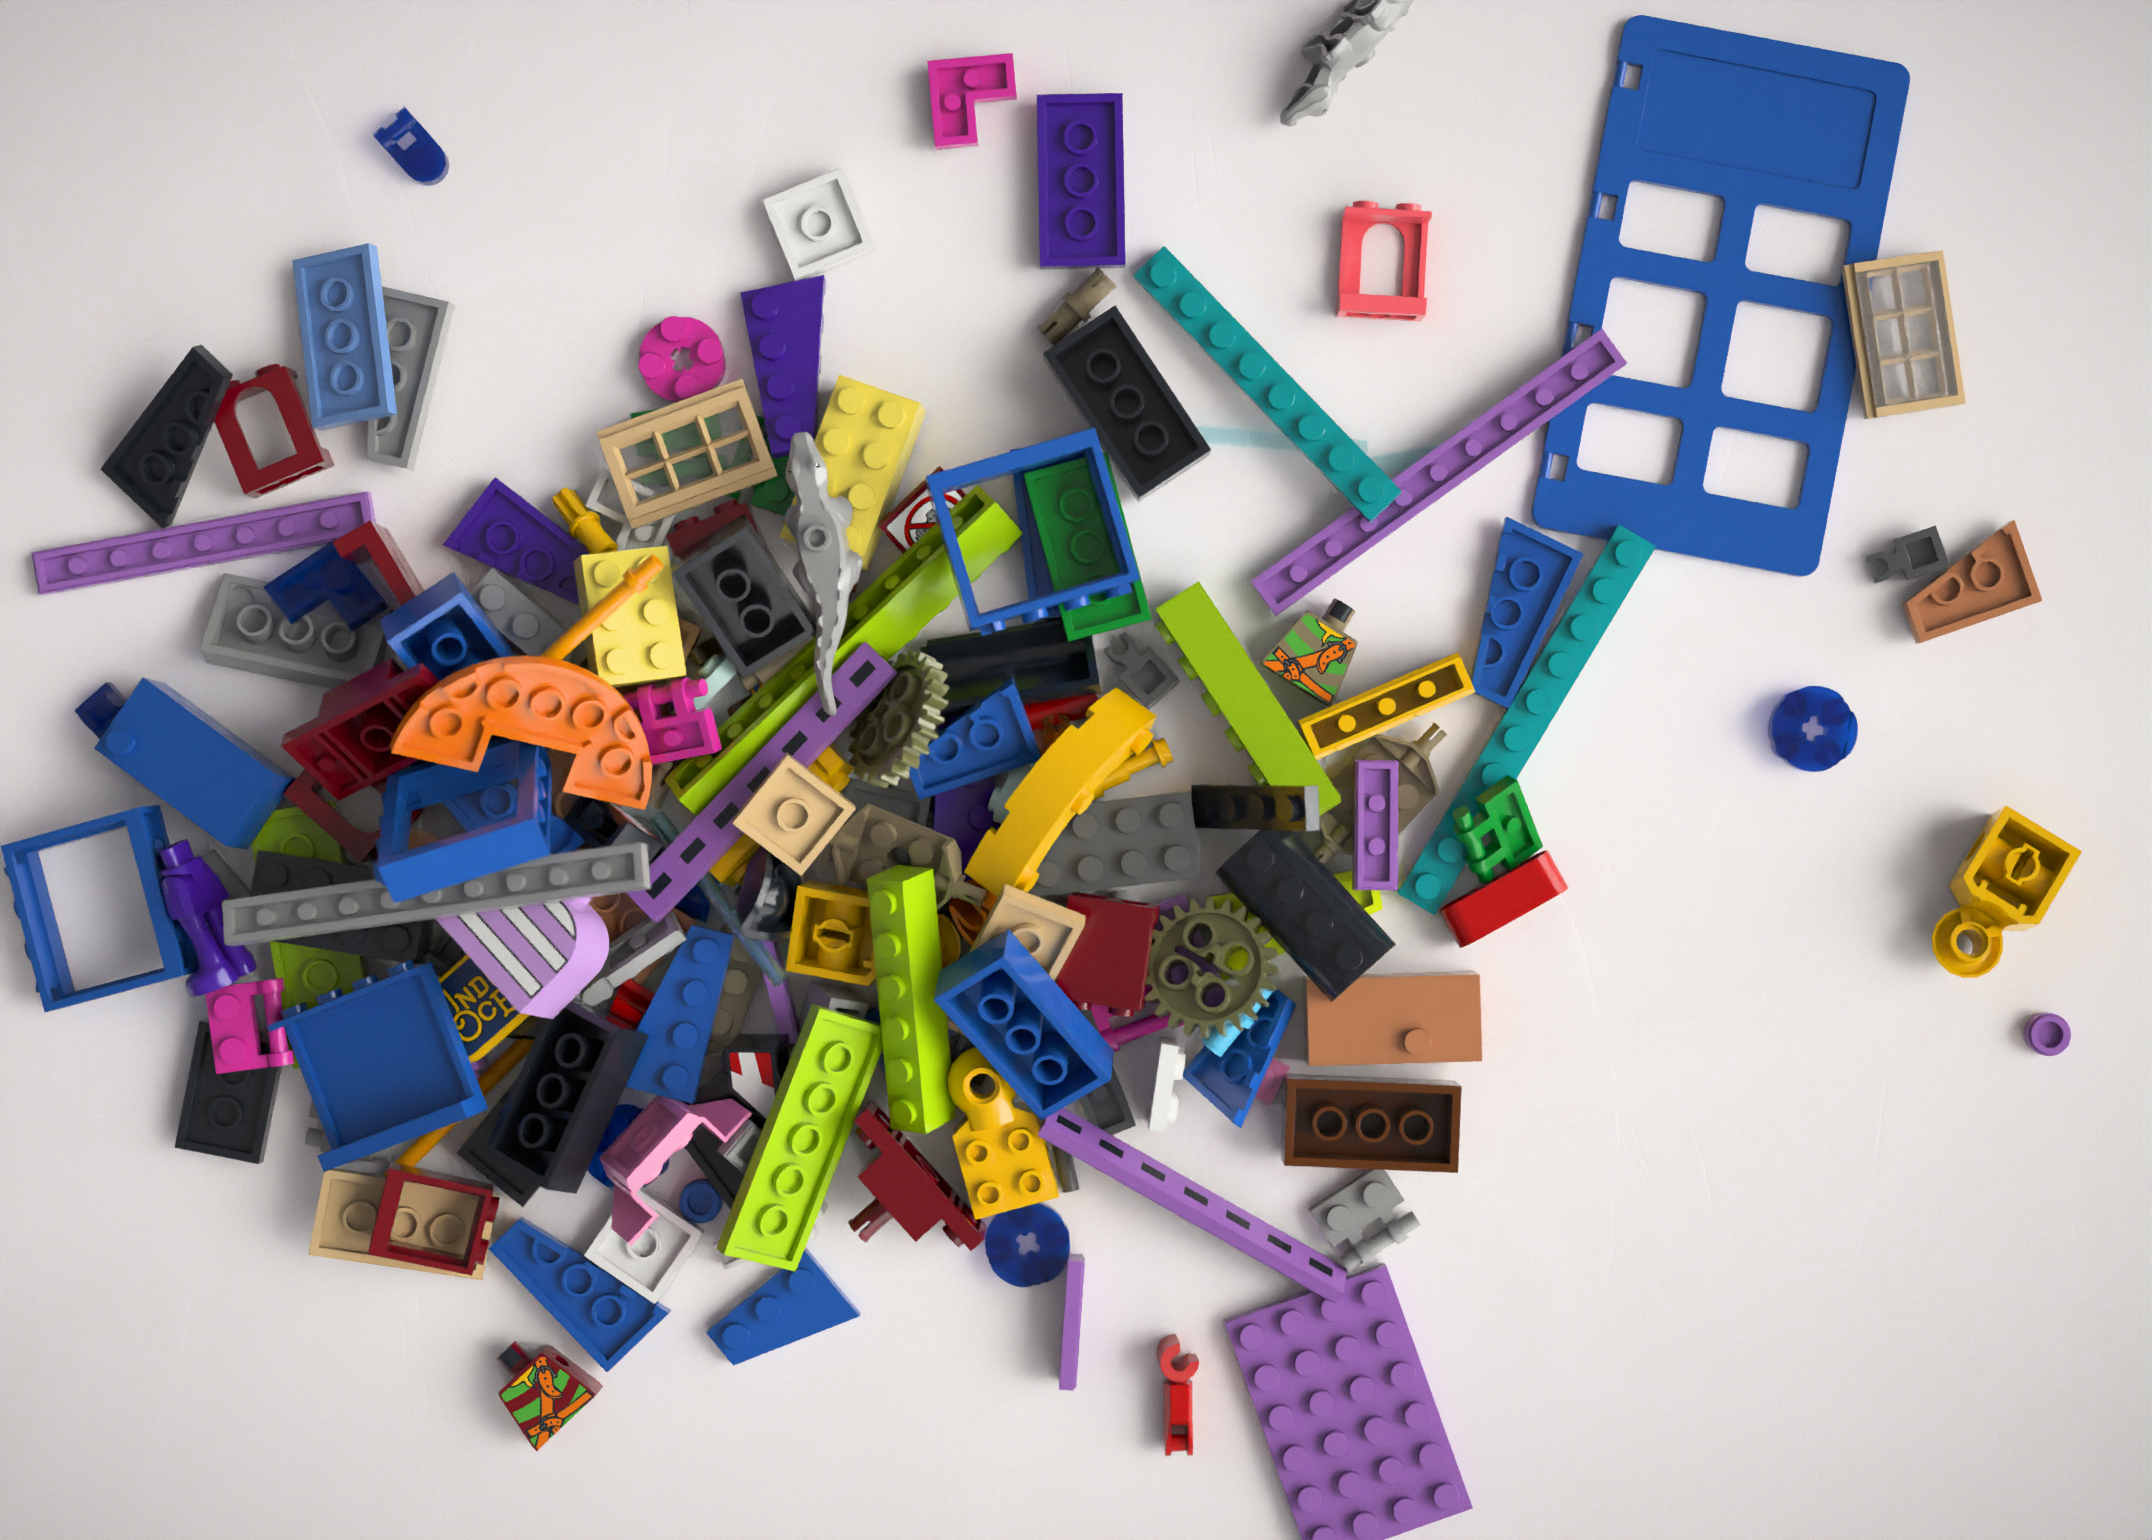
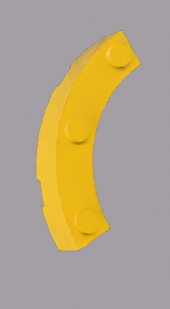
M1114 688L1088 708L1085 714L1087 719L1079 729L1071 724L1025 776L1004 805V808L1010 811L1000 828L996 830L992 827L984 835L964 873L996 897L999 896L1004 884L1027 893L1031 890L1039 877V873L1036 872L1037 868L1075 813L1078 815L1082 814L1091 804L1095 795L1093 792L1132 754H1141L1152 740L1153 733L1150 732V729L1157 716L1119 688Z

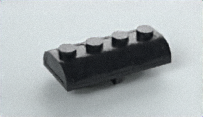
M1062 619L1006 627L1007 629L985 636H981L980 632L932 639L927 640V646L920 647L922 653L942 663V671L948 674L944 684L949 686V690L942 699L949 702L940 711V716L943 718L960 716L1012 677L1023 705L1041 704L1048 701L1090 694H1101L1092 636L1067 642Z
M1259 830L1215 872L1255 918L1258 917L1261 920V925L1266 931H1269L1276 942L1331 1002L1396 945L1294 831Z

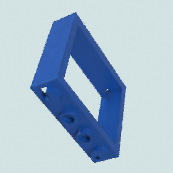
M1095 427L928 475L925 478L926 488L969 632L980 629L981 636L1007 629L1005 621L1022 617L1023 624L1048 617V608L1062 604L1065 612L1090 605L1089 596L1105 592L1107 599L1131 593L1130 584L1140 580ZM1084 454L1119 573L979 614L944 494Z
M502 738L488 743L478 772L428 761L399 770L387 776L386 792L381 794L384 807L383 815L379 816L381 836L376 839L378 862L373 864V870L377 883L382 882L383 886L387 887L394 903L550 855L552 761L546 748L518 740ZM518 778L517 817L408 850L413 810Z
M160 805L133 808L1 846L6 865L3 869L10 880L14 895V911L21 921L25 937V953L32 963L36 978L35 989L36 993H40L44 1012L78 1005L190 975L199 969V960L193 944L179 920L170 919L163 897L161 883L164 878L169 876L162 877L160 871L166 867L159 850L169 846L170 842ZM127 827L164 968L75 991L38 852Z

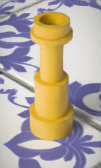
M1164 737L1158 740H1151L1153 747L1144 750L1139 755H1132L1122 762L1093 792L1095 795L1092 801L1105 796L1104 791L1131 780L1130 775L1159 762L1162 768L1167 766V763L1174 761Z

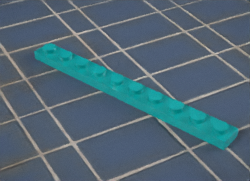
M1620 524L1615 527L1519 687L1510 708L1504 712L1396 893L1433 915L1437 913L1466 864V848L1464 844L1459 843L1453 830L1455 825L1452 816L1453 811L1459 807H1467L1471 817H1474L1479 813L1475 802L1477 796L1506 775L1514 779L1518 778L1655 550V545Z

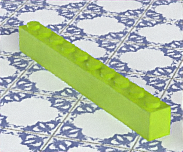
M978 484L949 511L970 583L975 582L982 572L1001 554L1007 552L1023 534L1002 508ZM937 523L848 606L846 624L835 653L832 675L864 642L868 643L888 663L890 658L906 643L912 641L923 627L938 613L944 611L951 601L958 596ZM816 637L717 729L722 747L721 750L712 754L686 758L664 779L676 798L695 816H698L818 691L814 668Z

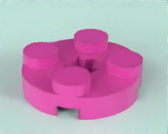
M670 316L655 325L645 336L639 351L638 365L649 388L661 398L676 403L717 388L725 374L726 359L719 337L708 325L691 317ZM682 349H688L691 351L689 358L694 362L693 366L689 370L682 367L683 372L674 370L675 361L672 359L673 354L676 351L682 353Z

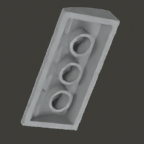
M224 573L200 652L209 664L334 689L383 663L387 640L380 620L392 613L393 609L392 607Z

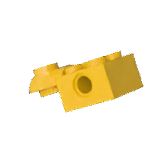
M2006 805L1992 813L1948 885L1960 906L1955 910L1945 913L1934 928L1932 949L1939 964L1949 973L1962 978H1977L1989 973L1999 963L2003 952L2002 931H2025L2039 925L2082 851ZM1958 934H1963L1971 940L1973 949L1970 955L1959 950L1956 940Z
M809 880L798 885L785 971L870 986L876 982L868 890L849 886L843 887L838 884ZM937 913L942 969L958 960L961 953V942L955 925L946 916Z
M976 1047L961 1053L952 1063L947 1081L948 1092L954 1104L967 1114L954 1128L952 1138L975 1220L1058 1198L1059 1187L1046 1140L1037 1135L1041 1125L1038 1116L1026 1103L1014 1101L1016 1096L1014 1089ZM985 1073L991 1076L995 1082L994 1089L987 1094L977 1093L973 1090L970 1083L975 1075Z

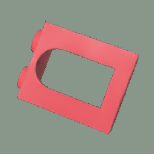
M1353 202V207H1345L1342 213L1336 317L1421 322L1426 316L1427 298H1424L1428 223L1432 218V211H1421V205L1413 203L1396 204L1395 209H1380L1377 202ZM1374 225H1392L1399 230L1403 237L1404 259L1401 296L1359 294L1362 241L1364 234Z

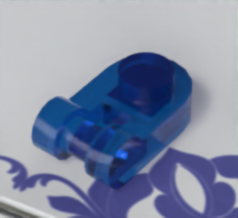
M405 106L395 114L397 119L386 129L381 126L372 134L402 169L417 183L425 186L436 185L443 181L448 174L450 165L447 154ZM410 131L417 140L404 150L397 142Z

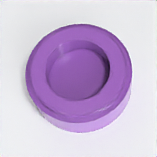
M2049 1012L2037 1013L2026 1022L2023 1035L2027 1046L2033 1052L2044 1056H2055L2062 1053L2068 1047L2071 1040V1030L2068 1023L2057 1014Z

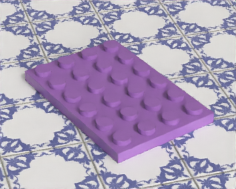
M1385 1263L1347 1276L1344 1294L1336 1304L1311 1290H1307L1224 1320L1302 1540H1385L1473 1509Z

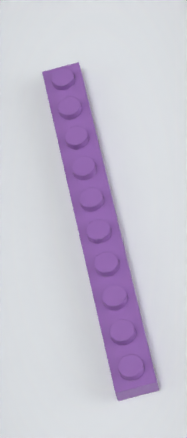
M1599 330L1393 478L1391 481L1402 493L1371 523L1353 507L1254 578L1251 584L1274 616H1278L1627 364L1626 360L1604 330Z

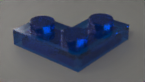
M336 539L263 586L266 594L290 624H293L328 601L352 632L388 607L385 600L358 566L351 561L341 558L332 543Z

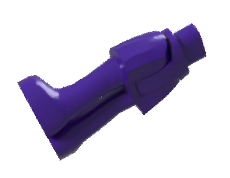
M188 839L180 840L159 850L166 867L160 871L162 877L169 876L164 878L161 883L166 908L171 920H179L192 942L199 960V969L185 981L189 997H197L216 991L238 981V977L255 971L258 966L254 956L244 945L229 946L224 944L223 908L221 903L230 895L211 867L204 862L201 855L194 856Z

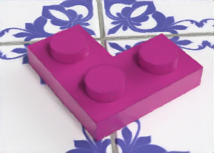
M1013 53L927 61L936 150L978 146L975 103L1017 100Z

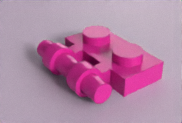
M688 677L675 679L671 685L662 687L649 684L640 686L636 692L624 695L625 700L632 709L640 710L642 717L640 723L646 736L652 764L712 754L722 749L711 707L695 709L694 698L706 696L708 693V686L704 679L691 681ZM673 702L676 714L662 716L660 705Z

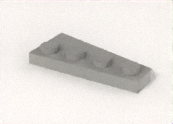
M382 286L397 415L368 421L367 459L413 471L455 305L448 301Z

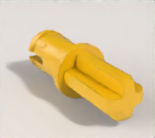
M568 488L560 489L558 494L552 498V503L570 526L568 529L569 534L574 539H579L590 554L617 551V544L600 525L599 515L596 512L589 511L574 490H569Z

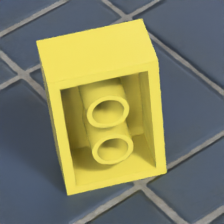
M668 546L581 555L573 561L581 618L624 580L623 573L629 568L635 570L651 554L655 555L664 565L647 582L648 588L643 593H635L585 638L589 671L604 679L612 687L675 680L686 676Z

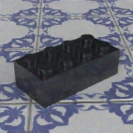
M1115 305L1043 353L1044 362L1089 429L1095 427L1101 448L1104 452L1108 453L1109 460L1138 503L1210 455L1211 448Z
M258 850L250 897L375 880L376 878L373 867L277 851ZM434 919L275 940L274 942L398 962L412 960L414 964L427 963L424 956L429 952Z
M573 998L554 1019L544 1018L483 1152L544 1189L577 1194L649 1035L595 1005H592V1007L586 1005V1003H583L578 998Z

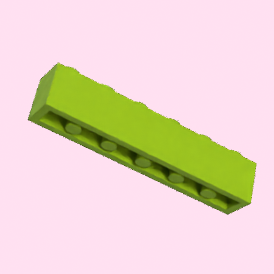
M1199 581L1157 607L1155 610L1160 621L1154 624L1155 628L1167 646L1174 642L1183 655L1177 661L1190 681L1198 678L1205 688L1206 692L1200 696L1213 717L1220 713L1229 725V728L1224 733L1235 751L1238 753L1244 749L1252 760L1253 764L1249 765L1247 769L1258 785L1318 786L1319 816L1341 803V796Z
M897 865L867 878L891 1129L927 1134L956 1117L955 1104L948 1092L947 1081L951 1068L947 1014L934 1000L939 972L942 970L933 868Z

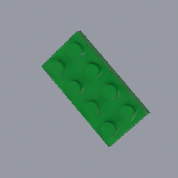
M1104 452L1103 456L1140 580L1130 584L1131 593L1107 599L1105 592L1089 596L1090 605L1066 612L1063 604L1059 605L1058 608L1067 642L1152 620L1107 452ZM1085 458L1024 473L1023 478L1054 592L1119 573Z

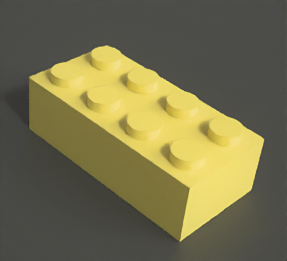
M839 375L817 433L815 444L827 466V491L829 497L837 499L838 496L847 498L848 502L852 504L853 517L850 526L846 528L849 549L862 557L863 564L861 570L868 572L882 535V531L877 524L890 513L926 411L919 402ZM796 495L794 496V499L791 504L794 506L797 504ZM785 522L780 538L788 544L797 547L796 539Z

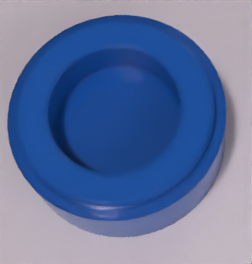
M696 1179L690 1182L682 1190L679 1197V1207L682 1214L694 1223H707L713 1220L721 1211L724 1202L708 1179Z

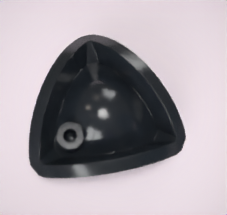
M761 845L746 867L737 903L743 936L750 939L764 941L785 940L790 938L792 932L791 927L797 886L802 884L801 875Z

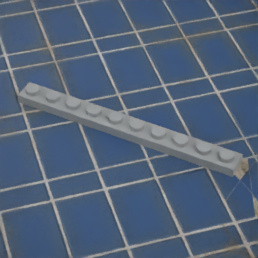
M639 842L553 854L394 903L387 887L383 886L382 882L377 883L376 879L222 901L224 944L239 946L651 889L647 844Z

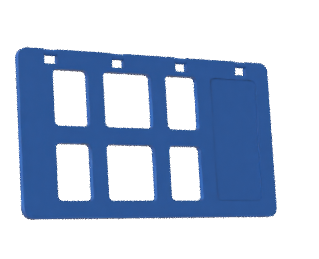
M1636 15L1626 22L1622 29L1613 85L1608 102L1591 192L1592 196L1560 358L1574 349L1578 325L1592 327L1590 337L1602 329L1610 283L1614 278L1699 293L1705 298V307L1691 381L1687 388H1678L1612 375L1548 421L1539 476L1531 509L1532 519L1536 525L1543 529L1608 541L1615 527L1620 524L1655 545V550L1797 577L1810 575L1817 569L1820 562L1856 371L1842 271L1839 284L1831 286L1751 271L1747 268L1745 261L1755 209L1760 205L1845 221L1849 225V234L1843 266L1877 260L1910 86V74L1902 64L1645 15ZM1627 65L1641 68L1637 90L1623 88ZM1640 182L1719 197L1723 201V211L1713 260L1711 262H1703L1624 247L1619 241L1629 184ZM1602 195L1616 197L1612 220L1598 218ZM1869 277V278H1868V284H1869V290H1870V292H1871L1873 277ZM1739 302L1817 315L1830 320L1831 330L1817 404L1813 412L1727 397L1723 394V377ZM1590 404H1598L1678 420L1681 423V433L1670 484H1656L1581 469L1577 464L1587 407ZM1720 427L1803 443L1807 447V456L1797 506L1794 509L1707 493L1704 490L1703 483L1713 431ZM1553 455L1567 457L1563 481L1549 479Z

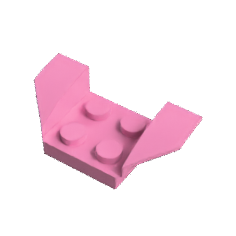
M657 1095L599 1157L607 1177L614 1183L611 1229L632 1246L658 1217L635 1193L644 1184L652 1182L662 1170V1164L674 1151H679L688 1144L694 1129L699 1124L726 1143L752 1113L732 1098L688 1106L680 1100Z

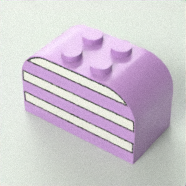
M592 897L436 918L519 1013L554 1019L600 972L609 951V936L605 923L588 904Z

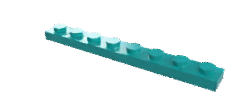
M1165 246L1133 275L1141 287L1369 523L1402 493L1391 479Z

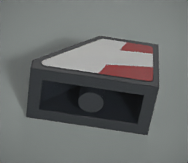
M581 796L564 817V820L592 849L642 842L647 844L648 862L650 864L663 846L647 828L615 803Z
M739 1034L725 1047L722 1053L721 1066L723 1073L728 1075L729 1090L764 1122H766L791 1058L788 1034Z

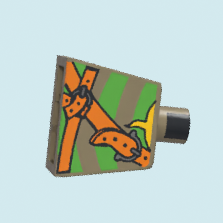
M1336 598L1332 600L1322 618L1306 610L1266 654L1259 665L1325 706H1332L1358 644L1357 640L1343 632L1356 611Z

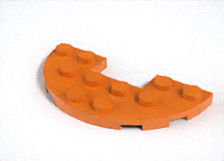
M509 656L487 660L459 670L438 682L413 704L397 727L390 743L391 753L478 772L492 734L571 753L560 783L562 792L642 810L646 809L650 796L652 762L646 736L636 713L625 698L604 679L578 665L558 659L540 656Z

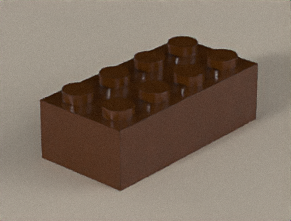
M1285 1074L1281 1160L1284 1166L1458 1173L1462 1086L1452 1080Z

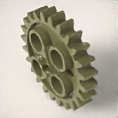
M909 650L907 655L900 653L896 662L888 661V664L898 674L854 719L858 724L849 734L850 737L855 739L848 748V752L854 754L849 761L850 765L855 766L853 773L860 776V780L876 787L880 786L887 789L889 784L897 786L900 777L907 780L910 767L919 768V756L930 753L928 743L930 740L938 738V734L934 730L936 725L943 723L945 719L940 716V711L949 702L942 699L949 690V686L944 684L948 674L942 671V663L937 662L935 658L920 651Z
M1208 897L1205 908L1201 909L1193 898L1190 899V911L1186 913L1176 904L1174 906L1176 918L1171 921L1161 915L1159 918L1164 929L1161 932L1153 929V939L1156 941L1154 945H1151L1148 966L1149 975L1147 976L1145 987L1153 988V990L1144 999L1149 1004L1161 1002L1154 1013L1159 1018L1171 1013L1168 1026L1172 1029L1177 1028L1184 1022V1033L1187 1036L1191 1037L1198 1026L1204 1039H1209L1212 1027H1216L1219 1034L1224 1038L1227 1037V1024L1230 1023L1241 1032L1243 1030L1241 1018L1244 1015L1256 1021L1258 1017L1253 1007L1256 1004L1264 1007L1270 1005L1262 996L1263 991H1276L1277 989L1275 984L1267 980V976L1280 973V969L1276 965L1268 963V960L1278 955V951L1272 947L1264 948V945L1272 939L1269 931L1256 934L1261 927V920L1256 917L1246 923L1249 913L1247 908L1242 906L1233 914V904L1228 899L1224 901L1220 909H1217L1213 897ZM1209 929L1212 931V939L1207 946L1203 948L1193 947L1192 938L1198 930ZM1181 946L1208 964L1213 962L1223 974L1240 982L1241 987L1234 989L1210 972L1204 974L1196 963L1176 953L1177 947ZM1237 951L1247 952L1249 960L1243 969L1233 971L1228 968V960L1233 953ZM1178 965L1188 966L1189 975L1187 979L1179 985L1170 984L1169 974L1171 970ZM1215 987L1223 988L1225 990L1224 1001L1217 1007H1207L1205 1004L1207 992Z

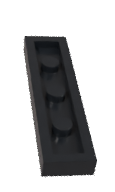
M1191 785L1195 828L1277 831L1320 830L1318 786Z

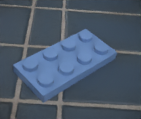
M367 243L292 260L312 428L326 430L397 415L377 247Z

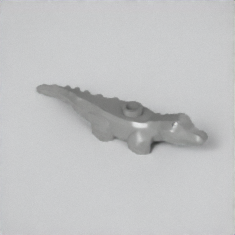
M1350 0L1340 10L1339 15L1341 19L1329 31H1321L1316 34L1301 49L1303 57L1309 58L1313 65L1304 83L1297 88L1290 101L1280 114L1281 124L1291 127L1296 125L1298 120L1305 116L1320 117L1326 114L1340 82L1346 77V73L1353 67L1358 68L1365 65L1375 55L1374 48L1389 32L1395 29L1397 21L1407 15L1408 8L1414 0Z
M800 432L792 436L785 472L786 481L796 495L797 504L795 506L791 505L787 509L785 522L796 539L799 561L792 569L793 575L802 589L809 595L815 608L817 635L814 651V668L821 703L828 715L835 716L837 709L832 687V666L846 624L849 593L854 584L858 583L863 560L858 553L849 549L846 528L850 526L853 517L852 504L848 502L847 498L838 496L837 499L829 497L826 463L818 452L812 436L807 432Z

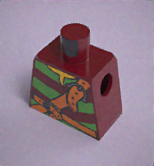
M515 1341L496 1359L513 1377L498 1392L499 1397L536 1451L603 1388V1385L550 1345H547L532 1359Z

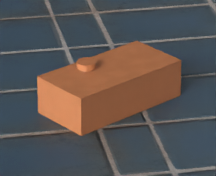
M1474 971L1363 974L1333 1002L1322 993L1308 976H1303L1305 1062L1308 1066L1482 1061L1480 974Z

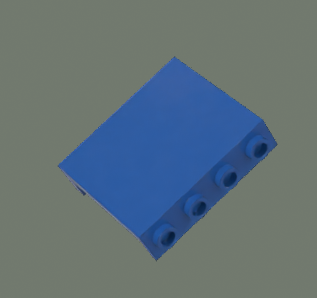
M412 960L387 969L390 976L387 979L379 981L377 974L358 980L351 983L354 992L343 995L341 988L316 997L318 1006L308 1009L306 1002L290 1007L281 1011L283 1020L267 1026L269 1032L282 1027L285 1028L332 1149L318 1155L323 1172L467 1119L488 1109L432 962L418 967L414 966Z

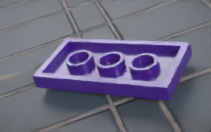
M1123 93L1037 95L1040 269L1126 268Z

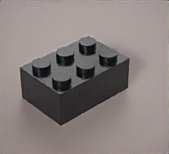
M745 513L671 559V572L743 679L817 634L814 617Z

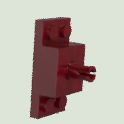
M391 658L324 693L318 717L285 733L282 738L281 747L332 796L340 801L420 760L391 753L390 743L397 727L413 704L440 681L422 662L404 671Z
M872 1100L860 1111L854 1122L859 1126L855 1133L860 1140L871 1150L876 1146L880 1149L863 1166L857 1176L875 1196V1199L853 1219L848 1221L849 1226L856 1232L867 1221H870L858 1235L862 1241L867 1243L878 1230L894 1218L916 1242L942 1219L946 1224L942 1229L948 1238L957 1247L965 1244L972 1251L984 1240L987 1229L986 1224L981 1219L975 1220L969 1205L901 1130L891 1129L890 1117Z

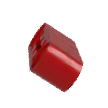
M1545 850L1524 860L1514 869H1508L1499 874L1493 881L1481 884L1440 908L1439 912L1459 948H1463L1555 898L1569 887L1548 850Z

